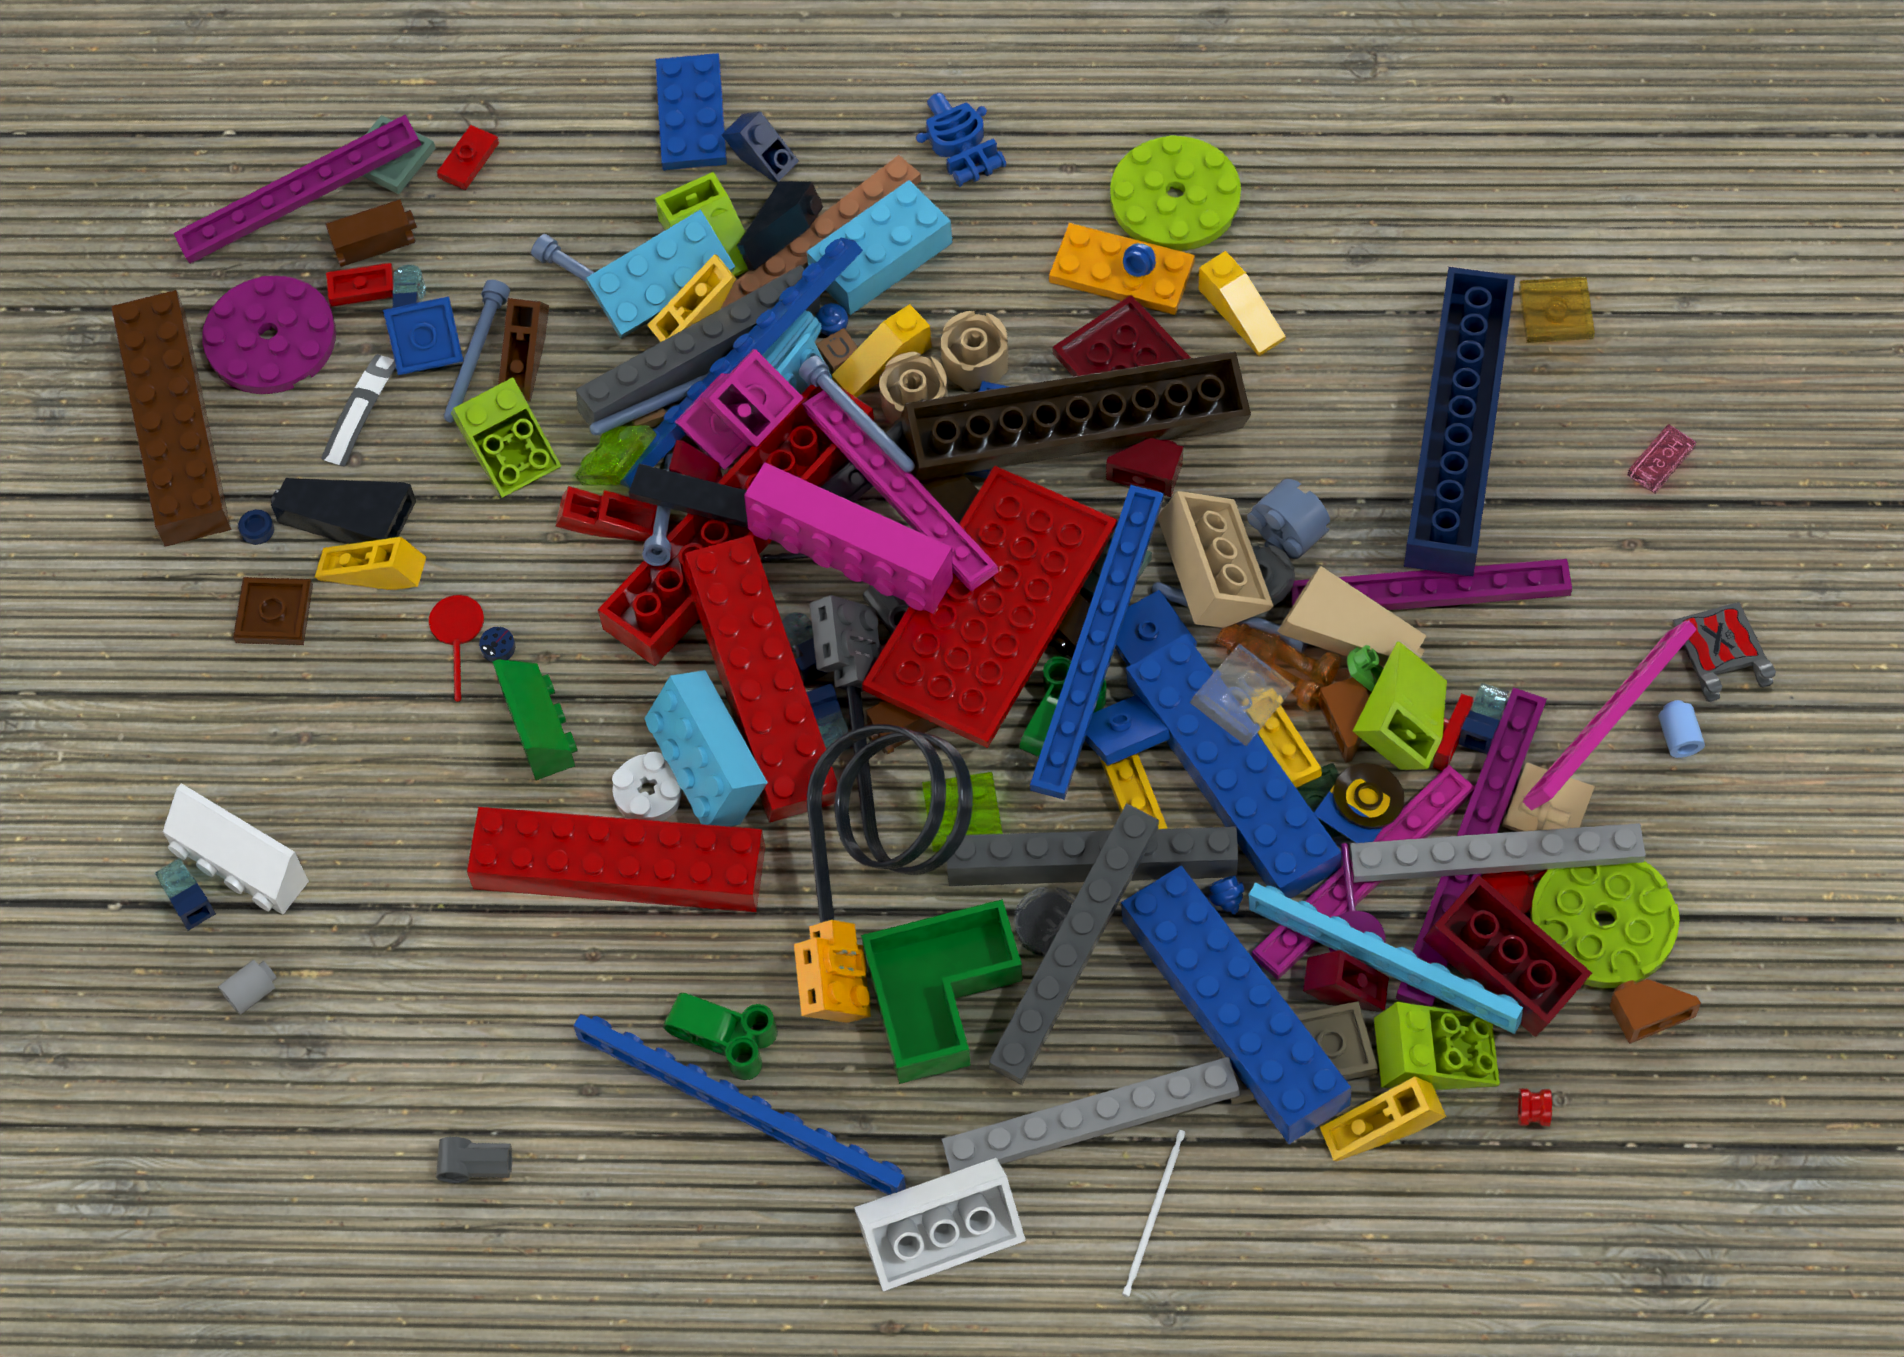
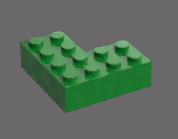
M1003 899L861 935L866 964L899 1084L971 1066L970 1051L955 999L1023 981L1022 963Z

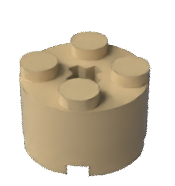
M966 311L955 315L946 323L941 336V358L946 376L967 392H975L980 389L982 381L996 383L1008 370L1007 331L997 317L988 313L985 316L975 314V311Z
M916 352L900 354L886 364L884 372L880 375L879 387L882 411L892 424L901 417L905 403L917 402L921 399L929 400L948 397L946 372L940 362L933 357L931 359L922 357L920 353Z

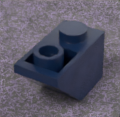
M761 111L742 114L722 134V137L740 160L775 183L779 182L799 162Z

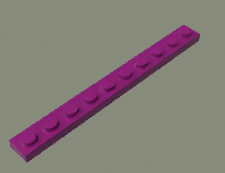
M1513 687L1457 836L1498 833L1545 708L1547 698ZM1482 874L1441 876L1413 949V953L1417 958L1429 964L1438 963L1447 968L1449 962L1429 946L1423 938L1478 875L1482 876ZM1402 981L1396 994L1397 1000L1430 1007L1433 1006L1436 998Z

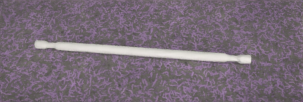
M1179 1130L1177 1133L1175 1146L1172 1148L1128 1276L1127 1285L1122 1293L1125 1297L1130 1296L1132 1283L1138 1273L1180 1150L1181 1141L1186 1133L1183 1130Z

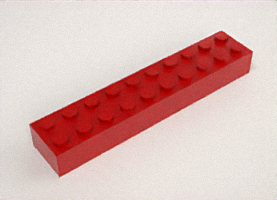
M809 385L801 394L804 398L757 447L752 446L718 483L747 491L764 462L816 486L840 468L848 458L803 411L802 404L823 389L820 386ZM841 388L874 421L873 409ZM688 513L666 537L672 546L670 560L662 566H653L644 560L599 607L598 613L603 630L655 667L700 619L683 570L685 553L752 535L758 554H760L772 540L769 538L767 540L755 536L748 528Z

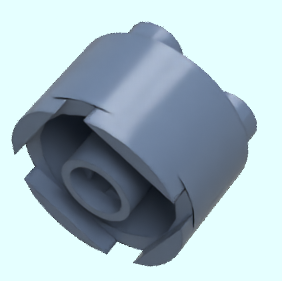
M1284 479L1253 506L1252 511L1247 514V520L1266 540L1265 547H1268V545L1276 546L1283 550L1289 558L1298 559L1329 532L1330 528H1326V525L1330 522V517L1322 502L1313 492L1308 491L1305 494L1297 488L1301 483L1293 479Z

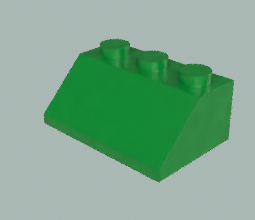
M502 659L492 661L504 699L535 780L575 767L572 753L577 752L578 749L571 731L564 734L561 724L567 721L560 702L553 705L550 695L555 694V690L549 674L542 676L537 663Z

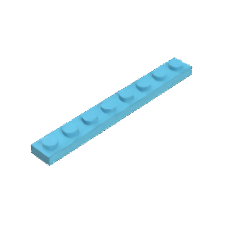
M1255 883L1249 893V910L1336 951L1342 950L1372 968L1513 1034L1516 1033L1522 1020L1523 1007L1519 1006L1518 1002L1512 997L1489 992L1473 979H1461L1451 974L1441 964H1429L1417 958L1409 949L1404 947L1395 948L1388 945L1378 935L1372 932L1363 933L1358 931L1340 917L1332 916L1330 918L1318 912L1308 902H1296L1285 897L1282 891L1273 886L1264 887Z

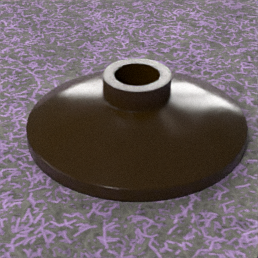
M1360 763L1352 765L1338 776L1334 784L1333 799L1336 808L1347 821L1362 828L1377 829L1388 826L1398 818L1404 806L1405 797L1401 783L1393 773L1376 764ZM1360 778L1366 781L1358 785L1354 792V801L1361 809L1367 811L1377 809L1381 805L1383 793L1390 797L1387 810L1377 817H1364L1355 813L1348 805L1346 799L1347 789L1353 781ZM1364 788L1374 790L1378 795V802L1375 804L1362 802L1359 798V791Z

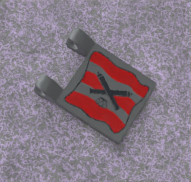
M1740 602L1673 620L1674 627L1685 620H1689L1697 629L1683 646L1699 678L1706 701L1712 702L1720 699L1719 692L1722 691V684L1716 675L1751 665L1760 687L1773 684L1772 677L1776 674L1775 668L1766 658Z

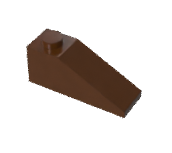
M508 298L498 385L513 377L525 400L531 402L546 338L549 305L540 301Z

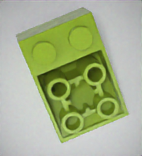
M714 171L655 198L659 222L664 230L669 229L701 209L735 265L732 274L736 277L749 271L737 246L745 234V230L728 194Z
M513 377L454 407L451 411V415L465 441L501 498L562 467Z
M1396 642L1353 732L1400 770L1428 769L1442 741L1447 680L1404 644Z
M1396 1002L1374 1017L1381 1087L1392 1089L1415 1076L1432 1083L1435 1090L1497 1087L1500 1085L1492 1023L1464 1011Z

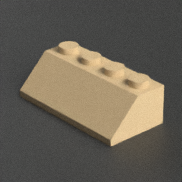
M1177 491L1159 514L1158 521L1194 624L1225 628L1271 610L1273 603L1235 500Z

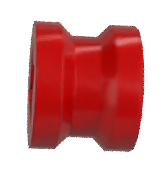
M1520 1088L1518 1094L1519 1125L1528 1126L1531 1122H1538L1541 1126H1550L1552 1119L1551 1089H1542L1539 1093L1531 1092L1527 1088Z

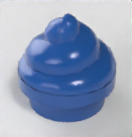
M1136 243L1126 249L1123 266L1130 275L1135 277L1145 276L1155 268V253L1148 245Z
M830 303L822 306L815 316L822 325L821 332L828 337L843 328L846 329L848 325L847 311L838 304Z
M1236 875L1225 877L1210 884L1211 894L1208 896L1212 904L1221 906L1224 911L1231 912L1232 914L1238 913L1239 904L1243 900L1244 886L1242 882H1238Z

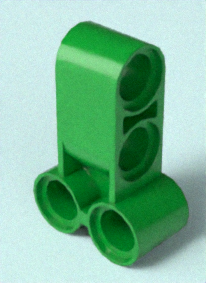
M1061 656L1049 659L1044 665L1043 683L1046 694L1026 727L1019 748L1038 758L1065 681H1054L1052 678L1055 676H1064L1066 678L1071 664L1069 659ZM1105 679L1094 712H1097L1105 707Z
M687 993L678 994L663 1024L664 1030L672 1036L726 1056L732 1074L740 1080H750L758 1076L763 1065L758 1048H766L772 1045L778 1034L773 1013L765 1005H751L741 1014ZM757 1022H766L768 1024L759 1031L751 1029ZM741 1054L753 1055L747 1062H736L737 1057Z

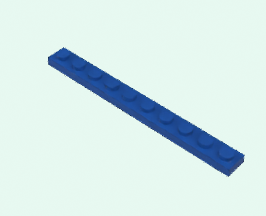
M842 237L832 241L826 247L825 254L803 271V277L794 286L788 287L779 296L780 301L771 310L763 312L757 318L755 327L749 333L741 335L734 342V348L725 357L713 363L710 368L711 372L702 381L696 382L689 388L687 397L679 405L671 407L665 413L661 424L656 429L648 431L641 438V444L632 453L620 459L617 469L611 475L620 484L630 488L639 463L654 467L675 446L676 440H680L686 434L675 423L683 412L721 373L730 374L753 349H756L763 355L863 251L856 241Z
M1134 485L1129 487L1030 783V791L1065 800L1163 503L1164 493Z
M580 1014L573 1025L578 1040L887 1195L905 1190L906 1188L904 1175L901 1174V1169L888 1161L879 1163L869 1158V1154L864 1149L853 1144L847 1147L837 1142L836 1137L822 1128H817L815 1131L803 1125V1120L790 1112L781 1114L771 1109V1105L766 1100L754 1095L749 1098L739 1093V1089L732 1083L723 1079L717 1082L707 1077V1073L700 1067L691 1063L685 1066L675 1061V1057L668 1051L658 1047L653 1050L643 1045L644 1042L630 1032L621 1034L613 1030L607 1021L598 1016H593L591 1019Z

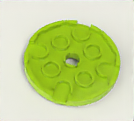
M1170 135L1152 139L1136 146L1118 163L1111 179V208L1121 228L1135 240L1146 241L1178 251L1200 248L1218 239L1229 229L1231 221L1240 207L1241 183L1233 163L1222 151L1213 145L1191 137ZM1170 187L1185 192L1182 196L1176 198L1167 194Z
M1644 861L1640 863L1548 869L1535 890L1530 920L1592 972L1590 977L1584 982V985L1598 988H1617L1619 985L1630 980L1638 983L1648 978L1665 963L1678 935L1679 909L1668 889L1667 881L1653 866ZM1599 911H1608L1613 915L1615 921L1612 924L1600 926L1595 918V914Z

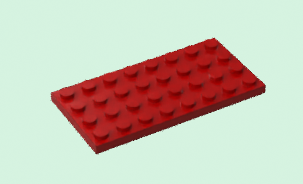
M994 465L959 525L998 566V573L972 591L953 573V581L934 613L924 609L919 611L909 606L863 681V691L988 748L1115 532L1118 519Z

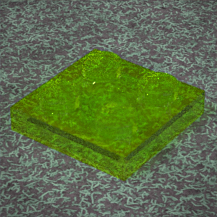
M649 425L619 426L603 433L600 437L601 442L582 459L581 467L574 476L582 485H618L657 434Z
M986 772L970 775L973 790V807L966 835L1003 834L993 773ZM956 777L945 779V811L940 828L931 843L933 852L941 849L955 823L958 809ZM931 781L922 782L927 817L931 803Z

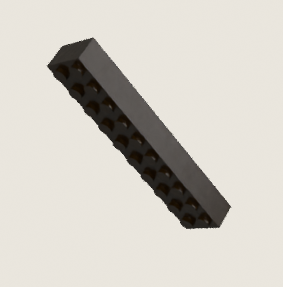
M1234 351L905 403L901 414V422L909 458L915 465L912 471L913 476L919 481L993 469L994 465L1005 467L1129 447L1149 438L1173 440L1241 429L1250 418L1251 412L1237 354Z

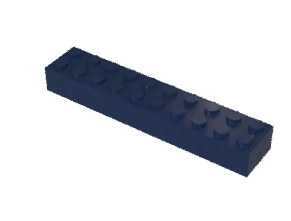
M1448 267L1404 567L1472 577L1474 575L1516 275Z

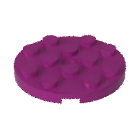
M261 276L235 286L214 304L204 323L202 343L209 364L222 381L244 392L273 394L293 389V384L309 375L312 378L323 368L331 356L335 345L336 324L328 302L313 286L287 276ZM272 327L278 331L276 336H273L271 339L260 337L264 332L271 330Z

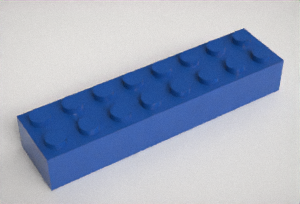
M1187 634L1180 636L1126 667L1128 688L1133 695H1137L1169 728L1170 739L1166 741L1225 827H1236L1237 844L1266 886H1273L1282 891L1285 897L1292 899L1334 874L1341 867L1342 852Z
M1182 865L1121 902L1122 920L1125 926L1217 1049L1220 1048L1223 1054L1229 1057L1234 1072L1246 1088L1250 1089L1255 1100L1288 1144L1351 1105V1086Z

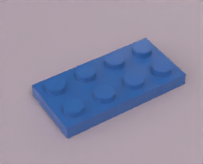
M719 53L655 59L663 170L727 165L726 140L722 137V134L725 132Z

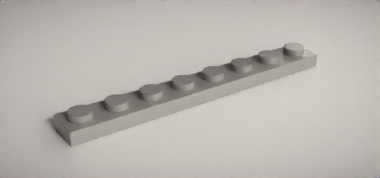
M1640 823L1351 843L1349 849L1354 883L1644 862L1646 857Z
M1225 1057L942 1139L950 1172L953 1173L993 1158H997L1000 1164H1004L1240 1096V1091L1230 1059Z

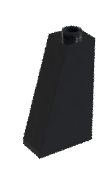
M285 478L280 489H276L273 493L271 508L277 522L341 543L353 544L399 537L416 503L411 484L405 482Z

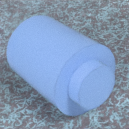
M1681 700L1667 703L1658 714V718L1670 755L1682 758L1698 753L1705 747V742L1693 706Z

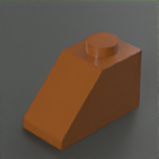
M1353 677L1320 688L1318 703L1345 763L1353 760L1362 741L1353 732V729L1372 693Z
M1645 979L1638 983L1630 980L1619 985L1613 993L1609 1007L1628 1043L1631 1044L1695 1018L1701 1002L1697 996L1650 979Z

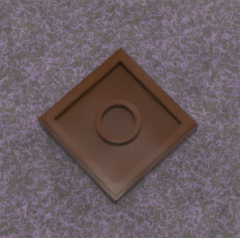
M243 577L233 636L235 643L304 645L313 589L311 579Z

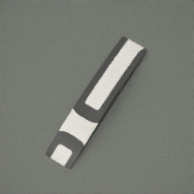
M378 354L374 356L348 399L321 457L322 460L346 466L372 407L396 368L394 359Z

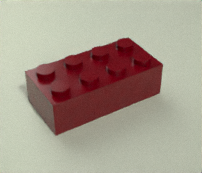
M1479 875L1423 938L1429 946L1466 978L1479 982L1489 992L1496 995L1504 994L1516 1000L1519 1006L1523 1007L1520 1025L1535 1038L1592 974L1590 970Z

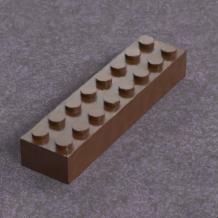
M177 290L111 306L155 527L164 546L167 547L231 530L186 312Z

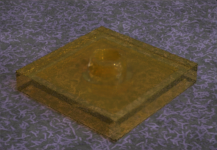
M1587 277L1521 280L1519 282L1526 343L1594 339L1595 329Z

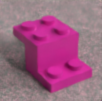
M753 349L730 374L721 373L683 412L675 423L709 457L719 462L722 470H725L747 446L757 447L804 397L756 349Z

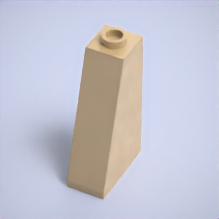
M1322 566L1311 576L1277 632L1284 636L1344 656H1348L1349 652L1356 647L1362 649L1365 645H1369L1370 650L1373 648L1377 653L1379 665L1383 668L1396 642L1404 644L1419 658L1422 657L1425 651L1420 647L1426 638L1425 634Z

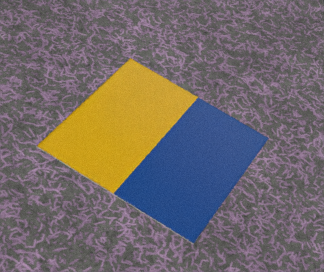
M1361 778L1353 781L1347 789L1346 799L1348 805L1355 813L1364 817H1377L1387 810L1390 797L1383 793L1382 803L1377 809L1371 811L1361 809L1354 801V792L1358 785L1366 781ZM1333 786L1315 810L1314 814L1316 817L1355 843L1373 842L1383 827L1367 829L1347 821L1335 806ZM1364 788L1359 791V798L1362 802L1366 804L1378 802V795L1374 790Z

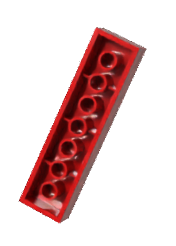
M748 535L686 552L683 570L735 724L768 782L760 793L768 821L771 823L807 812L809 780L818 759L824 753L826 747L753 536ZM832 766L823 787L822 807L835 803L838 782Z
M478 807L467 874L474 890L757 912L766 846L762 829Z

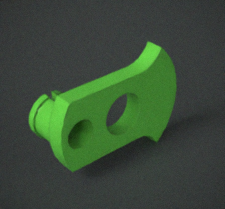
M1365 645L1362 649L1354 648L1347 656L1350 675L1372 692L1384 669L1379 665V657L1373 648L1370 650V646Z

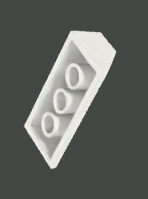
M182 783L178 786L163 829V833L169 842L168 849L183 860L189 857L196 861V866L208 876L219 875L225 879L224 883L234 892L241 894L245 891L253 896L252 900L266 911L274 909L283 915L309 882L295 852Z
M997 1158L854 1207L864 1241L883 1291L1026 1241L1007 1176Z

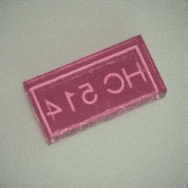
M1668 424L1629 468L1627 476L1656 494L1695 449L1697 442Z

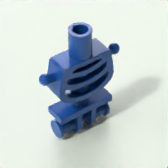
M936 93L928 99L927 105L934 116L926 120L927 133L917 134L916 140L919 143L929 140L933 151L937 155L950 157L946 159L947 171L950 175L953 174L954 180L959 187L963 186V183L973 180L976 182L980 180V172H984L986 176L993 174L994 169L1006 167V160L1001 151L997 152V143L994 138L981 143L984 138V125L981 116H985L987 113V109L984 106L978 107L977 111H975L966 102L952 108L943 93Z

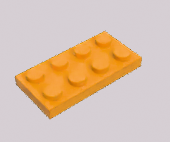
M1069 223L1051 268L1049 282L1119 301L1132 295L1143 307L1176 315L1195 263V255ZM1136 243L1146 244L1151 247L1156 257L1155 268L1148 275L1140 277L1130 275L1123 266L1126 249Z

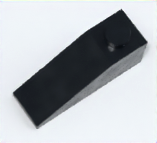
M779 181L737 245L749 271H755L811 227L823 208L821 199L812 181Z

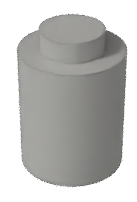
M252 960L220 984L218 988L234 1010L241 1015L275 989L272 981L277 977L265 961L258 964L255 960Z

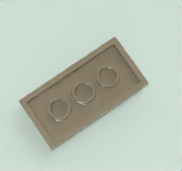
M1359 1001L1296 1014L1345 1080L1377 1074L1378 1068ZM1218 1048L1220 1059L1225 1058L1226 1056ZM1234 1072L1240 1096L1230 1098L1232 1105L1255 1100L1253 1093L1250 1089L1246 1088Z

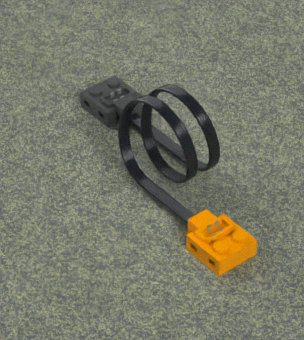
M829 595L809 603L817 670L828 673L834 671L835 687L847 690L851 731L838 738L824 751L818 759L809 780L807 812L820 923L809 926L810 939L795 943L794 952L801 1016L850 1023L871 1017L870 994L867 986L866 960L863 945L857 944L855 924L834 920L822 814V792L831 766L848 747L853 745L854 756L840 776L834 803L836 826L844 848L854 860L865 866L889 869L902 874L920 875L931 872L942 866L954 855L963 842L970 824L973 790L970 773L963 757L946 740L931 734L912 731L890 724L864 726L861 692H863L862 683L882 652L878 637V618L874 607ZM880 733H890L881 736L867 744L866 737ZM912 740L922 751L929 767L931 777L930 809L925 825L915 842L902 854L890 859L878 835L869 759L880 750L894 743ZM932 742L942 749L954 768L958 785L957 815L948 839L935 855L921 864L902 867L913 862L929 847L940 828L946 804L945 774L939 755L930 743ZM856 777L864 836L872 855L877 861L870 859L861 851L853 836L849 816V801Z

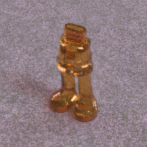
M1235 623L1221 630L1215 643L1227 649L1228 656L1236 658L1254 675H1262L1296 697L1297 706L1307 713L1311 712L1318 705L1320 688L1333 683L1341 664V656L1335 653L1326 652L1317 660L1304 655L1280 640V635L1268 633L1254 627L1249 628V625L1245 623L1241 626ZM1278 659L1306 675L1311 680H1303L1273 662Z

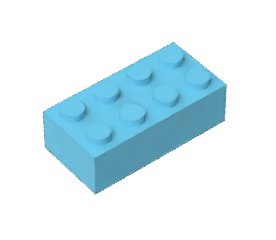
M908 180L806 252L809 266L817 262L825 254L826 247L832 241L841 237L856 241L863 251L825 289L849 315H852L951 245V221Z
M700 209L586 277V283L618 336L622 339L653 320L714 254L719 256L731 273L734 271L735 265Z
M706 670L671 675L644 718L647 728L653 734L664 759L672 769L679 787L685 793L692 806L693 813L700 823L717 826L740 825L768 782Z

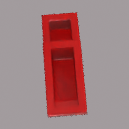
M568 486L561 499L555 527L598 537L646 541V539L653 535L657 505L630 499L627 496L604 490L602 495Z

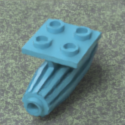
M806 310L762 355L800 394L809 386L799 375L801 365L814 355L819 356L823 360L815 344L822 330V325L812 313Z

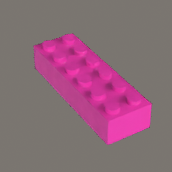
M764 462L744 494L748 529L755 536L764 540L769 538L776 541L791 553L798 554L800 552L812 558L815 563L822 567L837 569L852 581H863L872 585L879 593L885 596H896L904 600L913 609L919 611L924 609L934 613L953 581L951 546Z

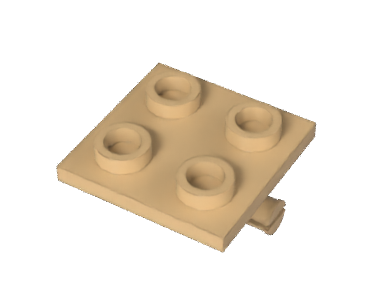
M1526 762L1503 822V827L1517 832L1580 828L1595 786L1569 778L1551 800L1531 811L1523 803V798L1548 770Z

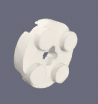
M649 752L629 759L614 772L612 777V792L616 806L629 819L663 821L677 811L682 793H684L679 787L668 762L658 752ZM645 783L656 784L654 786V793L651 795L646 791L639 792Z

